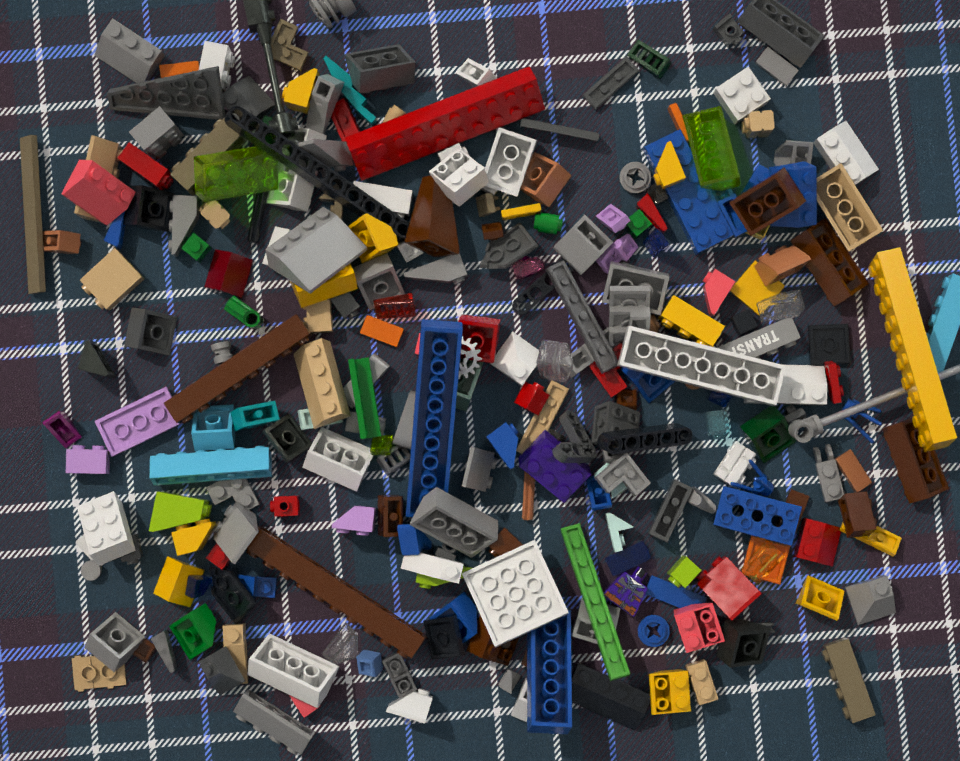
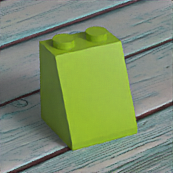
M157 491L149 531H162L206 519L211 513L212 505H209L210 500Z

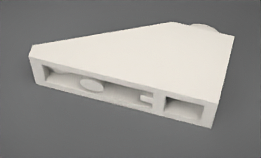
M357 181L353 182L355 186L403 219L405 216L410 215L413 197L412 190Z
M420 552L419 555H404L401 569L459 584L464 563Z

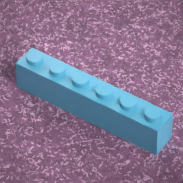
M954 273L945 277L942 282L941 288H943V292L936 299L935 307L937 309L935 314L930 316L928 321L930 328L928 333L926 332L938 373L944 371L960 326V276Z
M256 446L249 449L237 447L235 450L216 449L209 452L198 450L195 453L177 452L170 455L159 453L156 456H150L149 478L154 486L272 477V454L269 447Z

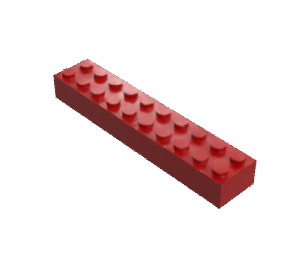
M530 66L345 137V140L362 181L543 111L545 106L537 79Z

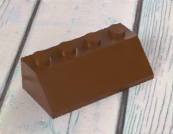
M826 218L790 240L794 246L810 256L811 260L805 266L811 271L817 284L820 285L827 299L834 307L869 284Z
M912 418L882 428L909 504L928 499L949 489L936 451L924 452L923 447H920L918 428L914 427Z

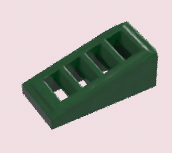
M639 39L627 54L630 59L659 79L664 76L672 64L669 58ZM642 47L644 50L639 55V57H637L636 54ZM649 52L650 55L647 57V59H646L645 62H644V61H643V58H644V57L646 56V54ZM656 57L657 59H656L655 62L652 64V66L649 65V64L651 63V61L653 60V58Z

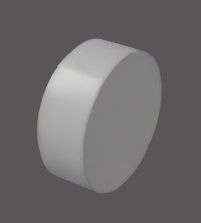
M89 560L82 565L81 574L86 580L92 581L101 576L102 567L101 565L98 566L94 560Z

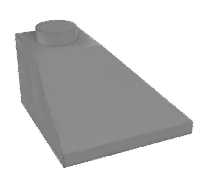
M880 575L845 587L857 625L896 613L894 594L888 576Z

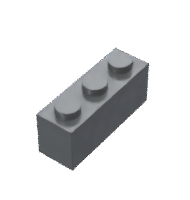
M672 480L649 528L648 534L668 542L691 494L692 487L678 480Z

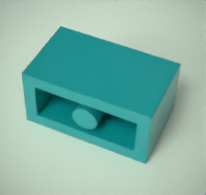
M275 401L239 407L230 412L235 431L269 425L280 420Z

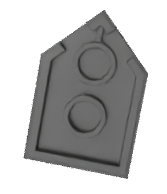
M519 222L504 232V237H499L497 240H492L487 244L484 259L479 267L506 269L539 246Z

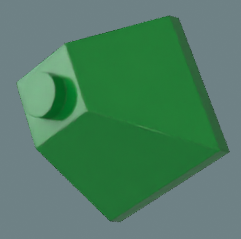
M206 603L169 626L189 660L213 646L216 619Z

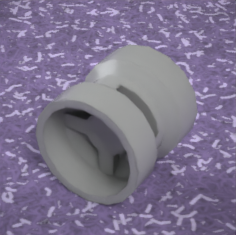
M230 341L211 345V350L215 354V365L222 364L233 357V354L230 353Z

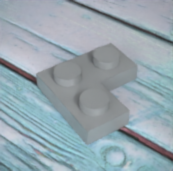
M622 453L594 477L606 493H610L623 482L632 495L637 496L651 484L628 453Z
M247 479L222 480L206 487L214 505L232 496L235 502L249 510L260 505Z

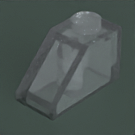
M801 290L781 292L756 303L761 322L799 317L805 309Z

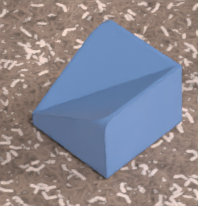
M363 650L356 657L359 674L377 677L382 672L381 653Z

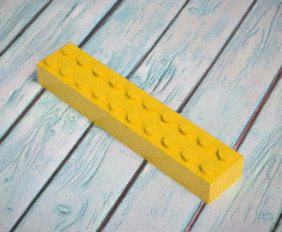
M901 248L877 252L869 264L870 266H868L870 277L874 278V292L876 296H879L881 302L879 303L881 314H884L886 319V332L890 333L891 349L896 353V367L898 371H901L903 377L901 378L902 387L904 390H907V404L914 414L912 421L914 427L918 428L919 445L923 447L924 452L948 447L957 439Z

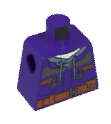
M639 566L632 575L623 571L603 591V594L634 617L648 589L641 583L648 573Z

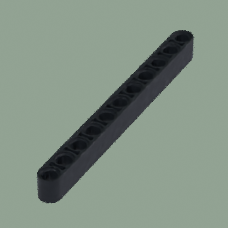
M233 106L226 113L224 121L235 132L359 217L369 214L382 221L381 216H385L388 220L387 225L391 226L397 236V241H402L406 238L410 223L243 107ZM231 114H237L239 116V121H235L232 118ZM248 125H253L256 128V133L251 132ZM265 136L270 137L273 140V144L267 143ZM282 148H286L290 155H284ZM299 159L305 161L306 167H302L299 164ZM315 171H320L323 178H318ZM332 182L338 184L339 190H335L332 187ZM348 193L354 195L355 201L349 199ZM365 204L371 207V213L365 210ZM397 227H401L403 229V235L398 233Z

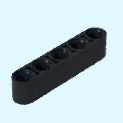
M678 423L604 432L599 435L597 444L604 451L611 454H620L686 445L691 441L693 434L688 427Z

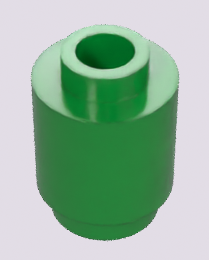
M543 212L541 214L536 213L533 229L538 230V232L556 235L557 231H561L563 220L559 219L560 215Z

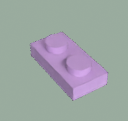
M612 204L596 215L597 219L614 233L624 229L626 224L630 222L628 216Z

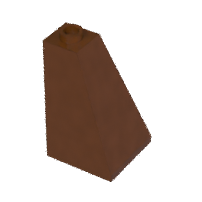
M431 175L422 177L404 243L432 257L458 255L459 244L453 203L444 194Z

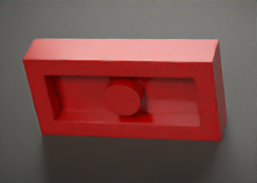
M343 98L337 101L331 118L341 140L346 142L345 137L361 131L347 99Z
M833 361L824 362L829 399L833 404L842 403L841 397L844 396V392L838 380V377H841L839 365L836 366V363Z

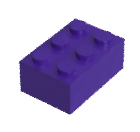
M544 430L518 457L519 467L565 503L591 476L590 467L586 463L559 462L554 457L552 450L561 442Z

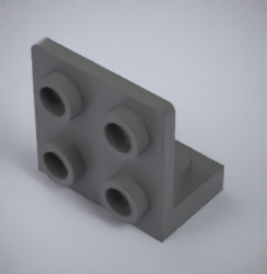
M612 401L595 406L592 444L598 446V437L604 432L639 428L640 412Z

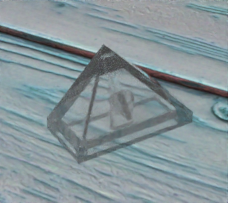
M345 622L322 655L329 662L336 665L356 658L358 656V633Z

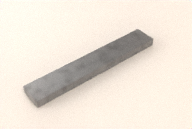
M563 260L548 267L546 272L601 374L617 367L618 359L565 261Z

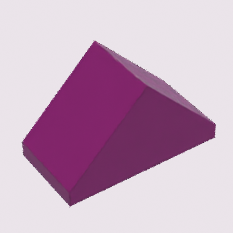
M58 411L43 422V425L65 448L82 437L65 412Z

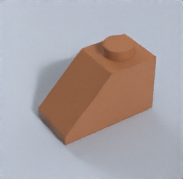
M62 230L43 231L44 252L78 254L81 246V234Z

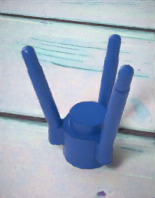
M848 399L841 411L861 402L855 399L853 401ZM871 407L868 409L870 411L881 413V410L875 407ZM863 411L844 418L870 443H874V440L851 417L856 418L859 414L879 426L882 425V422Z
M751 459L749 463L760 476L758 478L754 477V487H748L735 482L730 483L731 486L750 491L756 495L760 493L762 496L770 495L774 489L773 484L767 480V476L762 473Z

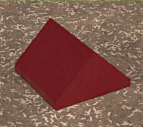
M215 249L204 287L243 298L254 260L232 252Z

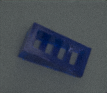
M658 228L643 241L644 246L652 257L657 256L669 246L668 241Z

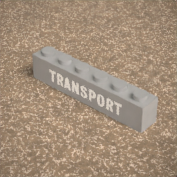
M792 316L717 348L761 359L760 355L767 353V356L777 353L779 352L778 348L783 345L785 348L796 345L795 340L801 337Z

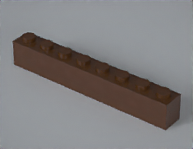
M295 314L163 404L176 423L186 424L194 418L192 415L198 411L202 413L209 409V404L213 401L219 402L227 396L226 392L231 389L233 391L243 386L242 382L247 378L252 380L260 374L259 370L264 367L266 369L277 363L275 361L280 356L284 358L293 352L292 348L295 346L306 344L309 341L308 337L312 334L301 317Z

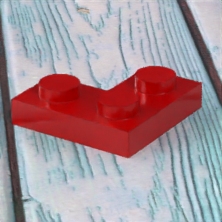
M621 343L612 348L618 360L622 349ZM595 361L588 366L610 398L627 388L626 383L616 371L621 367L617 366L601 374Z

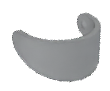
M693 486L687 502L711 514L716 513L717 506L703 492Z

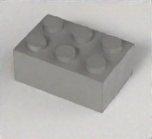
M160 106L129 131L142 149L154 160L165 156L166 150L171 146L178 145L184 136Z
M611 261L602 303L609 304L610 286H650V313L661 315L670 277L669 273Z

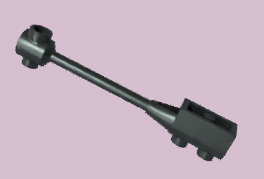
M243 0L250 33H258L260 43L264 49L277 114L272 117L271 121H268L269 126L287 139L295 136V130L299 128L297 118H292V115L284 110L271 49L272 22L276 21L274 10H269L268 6L272 1Z

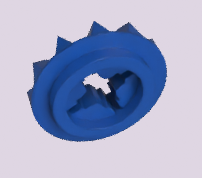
M648 615L639 623L638 636L647 646H661L669 637V625L664 618L658 615ZM660 624L657 628L660 637L654 634L649 636L650 630L647 625L655 627Z

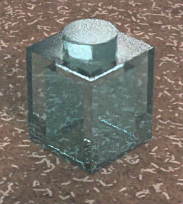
M727 409L705 412L708 436H713V439L725 438V434L730 433Z

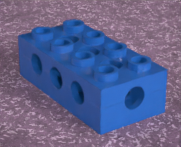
M723 486L713 525L792 546L802 507ZM739 505L743 508L744 512L741 516L733 515L732 508ZM756 510L763 514V519L759 522L754 521L751 516L752 512ZM773 516H780L782 518V525L780 527L772 525L771 519Z

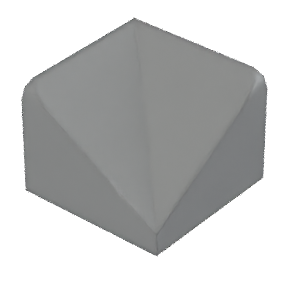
M507 668L498 685L503 690L512 694V690L521 675Z

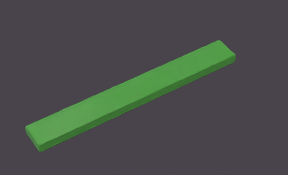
M578 523L561 528L560 531L609 679L613 681L630 675V671L581 525Z

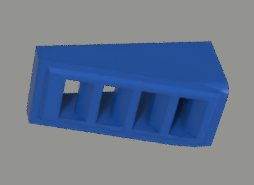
M125 211L112 221L104 238L106 243L119 249L122 248Z

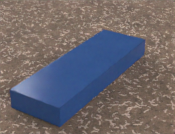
M651 575L647 584L646 595L678 608L691 604H702L707 600L705 596L682 587L678 588L674 584Z

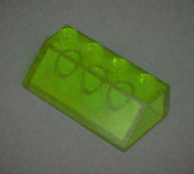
M717 106L682 115L700 187L719 191L739 187L740 175L722 107Z

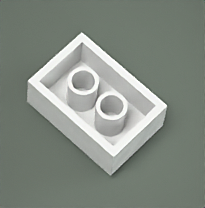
M114 491L77 506L89 554L98 566L136 551L123 503Z

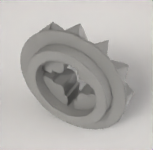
M630 162L620 172V183L623 189L630 193H640L646 190L651 182V173L648 167L640 162ZM636 170H638V177L642 180H637L636 183L632 185V178H630L629 176L634 175V173H636Z

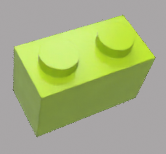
M682 555L667 572L670 576L668 580L678 588L680 586L686 588L702 570L688 557Z

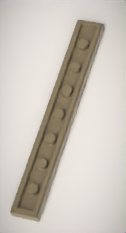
M28 135L20 138L28 294H39L46 292L38 143L37 135Z

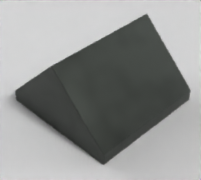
M91 340L85 341L78 369L109 378L116 377L98 344Z
M290 413L262 431L286 463H291L312 445V442L301 430Z

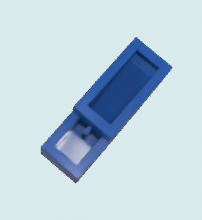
M726 178L709 185L735 238L748 232L729 203L737 196L733 193Z

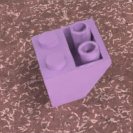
M354 506L332 524V528H336L338 533H349L350 530H355L357 535L368 536L369 532H374L377 508Z

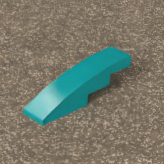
M325 56L323 59L331 76L345 82L341 90L345 99L373 127L377 122V118L364 108L367 104V99L354 89L355 87L352 84L350 75L329 57Z

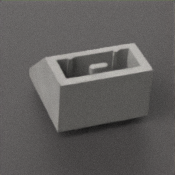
M584 215L555 244L553 249L582 275L613 241Z
M581 598L571 636L598 644L583 598ZM607 604L616 630L620 608Z

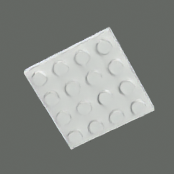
M535 540L462 573L495 648L569 614Z

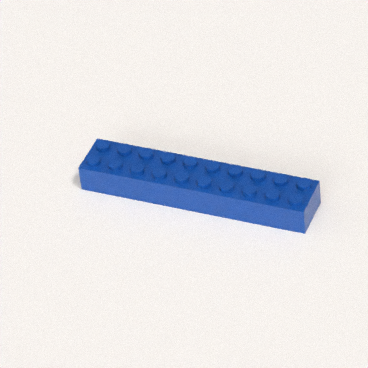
M421 319L406 517L414 516L423 497L434 488L438 487L448 493L463 331L462 322Z

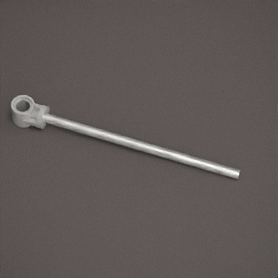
M960 364L939 372V379L943 380L960 373ZM900 387L822 419H819L815 414L803 420H794L789 425V434L799 442H808L812 437L824 432L823 426L907 394V390ZM804 427V432L798 435L799 428Z

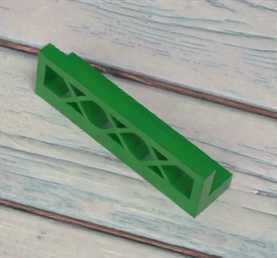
M369 357L348 359L360 438L380 437L382 435Z

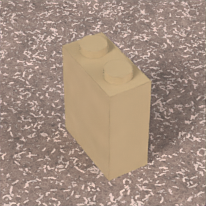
M114 248L84 275L80 281L83 283L82 289L88 295L92 293L97 298L95 303L102 310L106 308L110 311L145 278L119 250Z

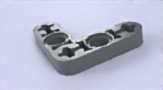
M566 410L559 417V420L571 442L559 443L553 448L552 453L561 463H590L597 456L596 449L577 415L571 410Z

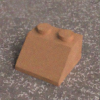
M534 152L520 190L537 202L550 207L566 185L571 174L559 163Z
M785 245L775 250V254L770 255L767 253L759 257V262L754 267L766 287L799 272L811 258L796 246L792 245L787 248Z

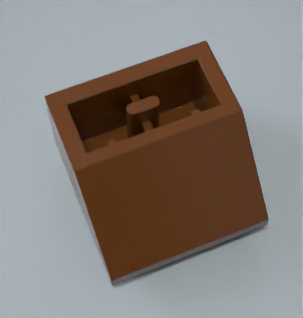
M480 615L477 621V634L471 637L466 651L480 658L508 666L519 637L495 648Z

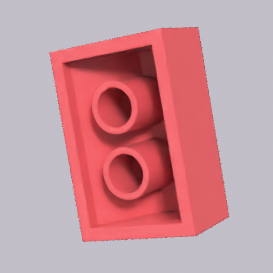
M79 160L61 195L104 225H108L128 209L136 192L93 160Z

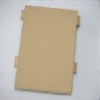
M79 655L72 658L74 689L78 690V692H82L84 689L101 687L111 689L114 686L127 685L125 664L116 672H113L95 656L81 657Z

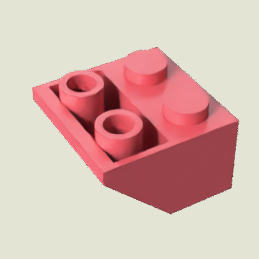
M713 603L691 604L674 610V617L686 653L725 642Z

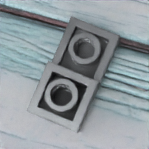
M396 652L382 659L399 698L417 690L410 671L401 655Z

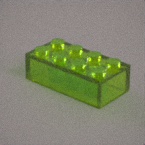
M257 146L194 156L195 194L203 202L278 190V160Z

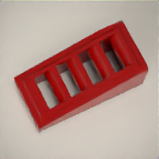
M647 193L636 204V208L644 213L661 234H664L668 228L650 195Z

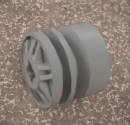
M309 0L310 8L318 20L328 29L333 27L329 18L332 17L336 24L339 23L338 12L347 18L357 11L352 0Z

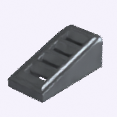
M396 445L376 460L388 476L410 461V453L405 447ZM400 448H401V450L403 451V453H404L405 456H406L405 459L402 457V455H401L400 452L398 451ZM391 454H395L399 463H396ZM385 458H388L393 467H389Z
M164 630L152 637L151 641L167 669L172 673L177 670V664L169 633L167 630Z

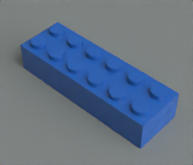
M681 129L645 146L643 152L655 174L656 166L665 145L669 141L672 142L686 178L680 183L663 189L695 255H698L730 239L734 234Z
M568 610L569 614L527 633V732L568 734L572 728L571 610Z

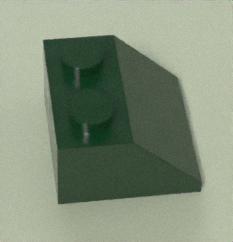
M769 406L740 426L745 438L763 464L796 442L789 434V425L785 417L775 406Z

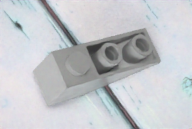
M329 74L318 76L311 94L306 123L307 129L325 134L345 82Z
M173 195V201H170V212H173V220L169 221V231L172 232V240H169L168 249L174 257H178L182 246L186 243L199 220L200 198L198 196Z

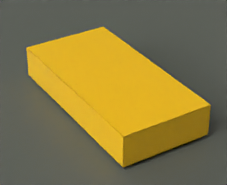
M538 203L501 210L502 220L535 215L536 213L540 214L541 206Z

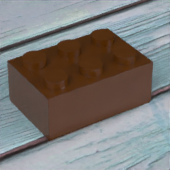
M784 167L738 195L729 203L750 236L799 208L806 200Z

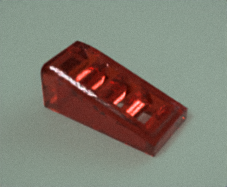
M412 293L373 300L377 319L416 316ZM400 304L401 309H397L396 305ZM380 305H384V312H381ZM388 305H392L393 310L389 311Z

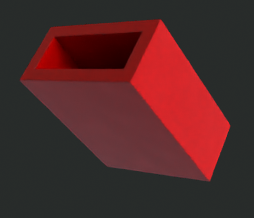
M130 142L118 156V159L124 165L160 190L168 189L174 181L170 175L171 172Z

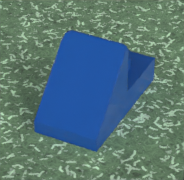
M594 475L590 476L586 480L592 511L611 508L610 494L604 491L597 480H595Z
M410 524L397 526L402 555H419L421 551L431 549L432 541L424 532Z
M237 574L239 580L253 597L276 598L277 578Z

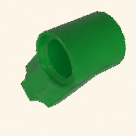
M234 295L226 303L224 310L247 327L259 329L262 326V315ZM257 315V322L250 325L248 322L249 317Z

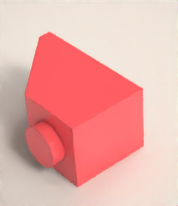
M714 269L712 273L708 271L703 279V282H705L703 291L710 316L715 315L735 283L733 279L717 269Z

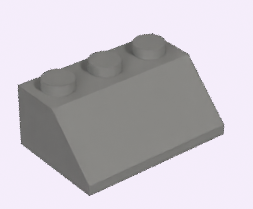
M113 18L101 34L94 54L97 58L135 83L149 81L165 57L162 50Z

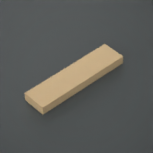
M551 380L546 390V393L550 396L539 416L534 414L517 447V452L522 454L544 430L548 432L569 390L568 388Z

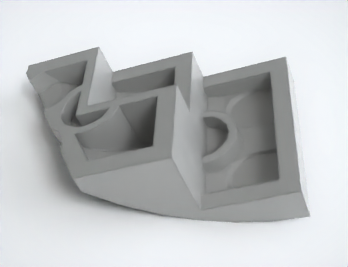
M610 286V346H614L615 342L624 339L628 326L650 331V286Z

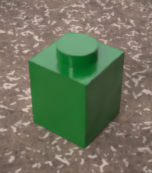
M639 209L629 217L630 222L626 224L625 228L634 239H637L651 227L652 223Z
M193 233L182 246V249L201 263L212 247Z

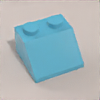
M234 404L213 405L202 413L198 411L193 415L191 434L195 451L235 448V430L230 413L234 410Z

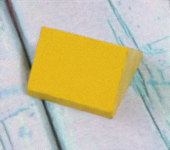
M167 556L153 594L168 602L191 607L205 570Z
M808 575L796 604L838 621L844 590Z

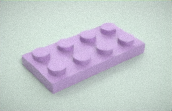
M164 387L95 420L111 457L182 424L175 422L163 404L172 398L168 387Z

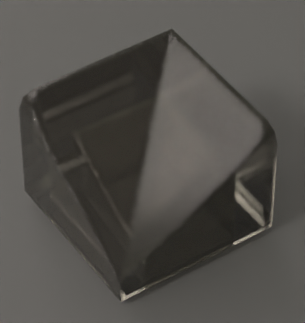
M655 183L646 189V194L650 195L655 206L668 200L665 189H661L660 185L657 186Z

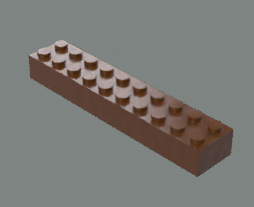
M258 526L257 535L246 548L247 554L255 559L260 557L264 560L263 564L270 569H278L281 571L279 573L280 576L288 581L293 579L297 582L296 586L305 592L311 591L314 593L313 597L321 603L326 601L331 605L329 608L338 614L343 612L348 616L346 619L354 625L361 624L364 626L363 631L371 636L376 634L381 638V643L389 648L391 645L398 649L397 653L406 659L408 656L413 658L426 638L424 633L263 526Z

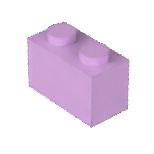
M72 445V449H66V473L109 474L110 453L108 450H104V446H92V450L84 449L85 446Z

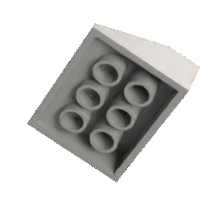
M322 207L265 250L268 266L308 293H312L367 251V246L336 214Z

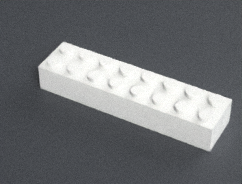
M628 326L626 329L617 364L619 367L770 406L777 405L786 369L785 365L633 326Z

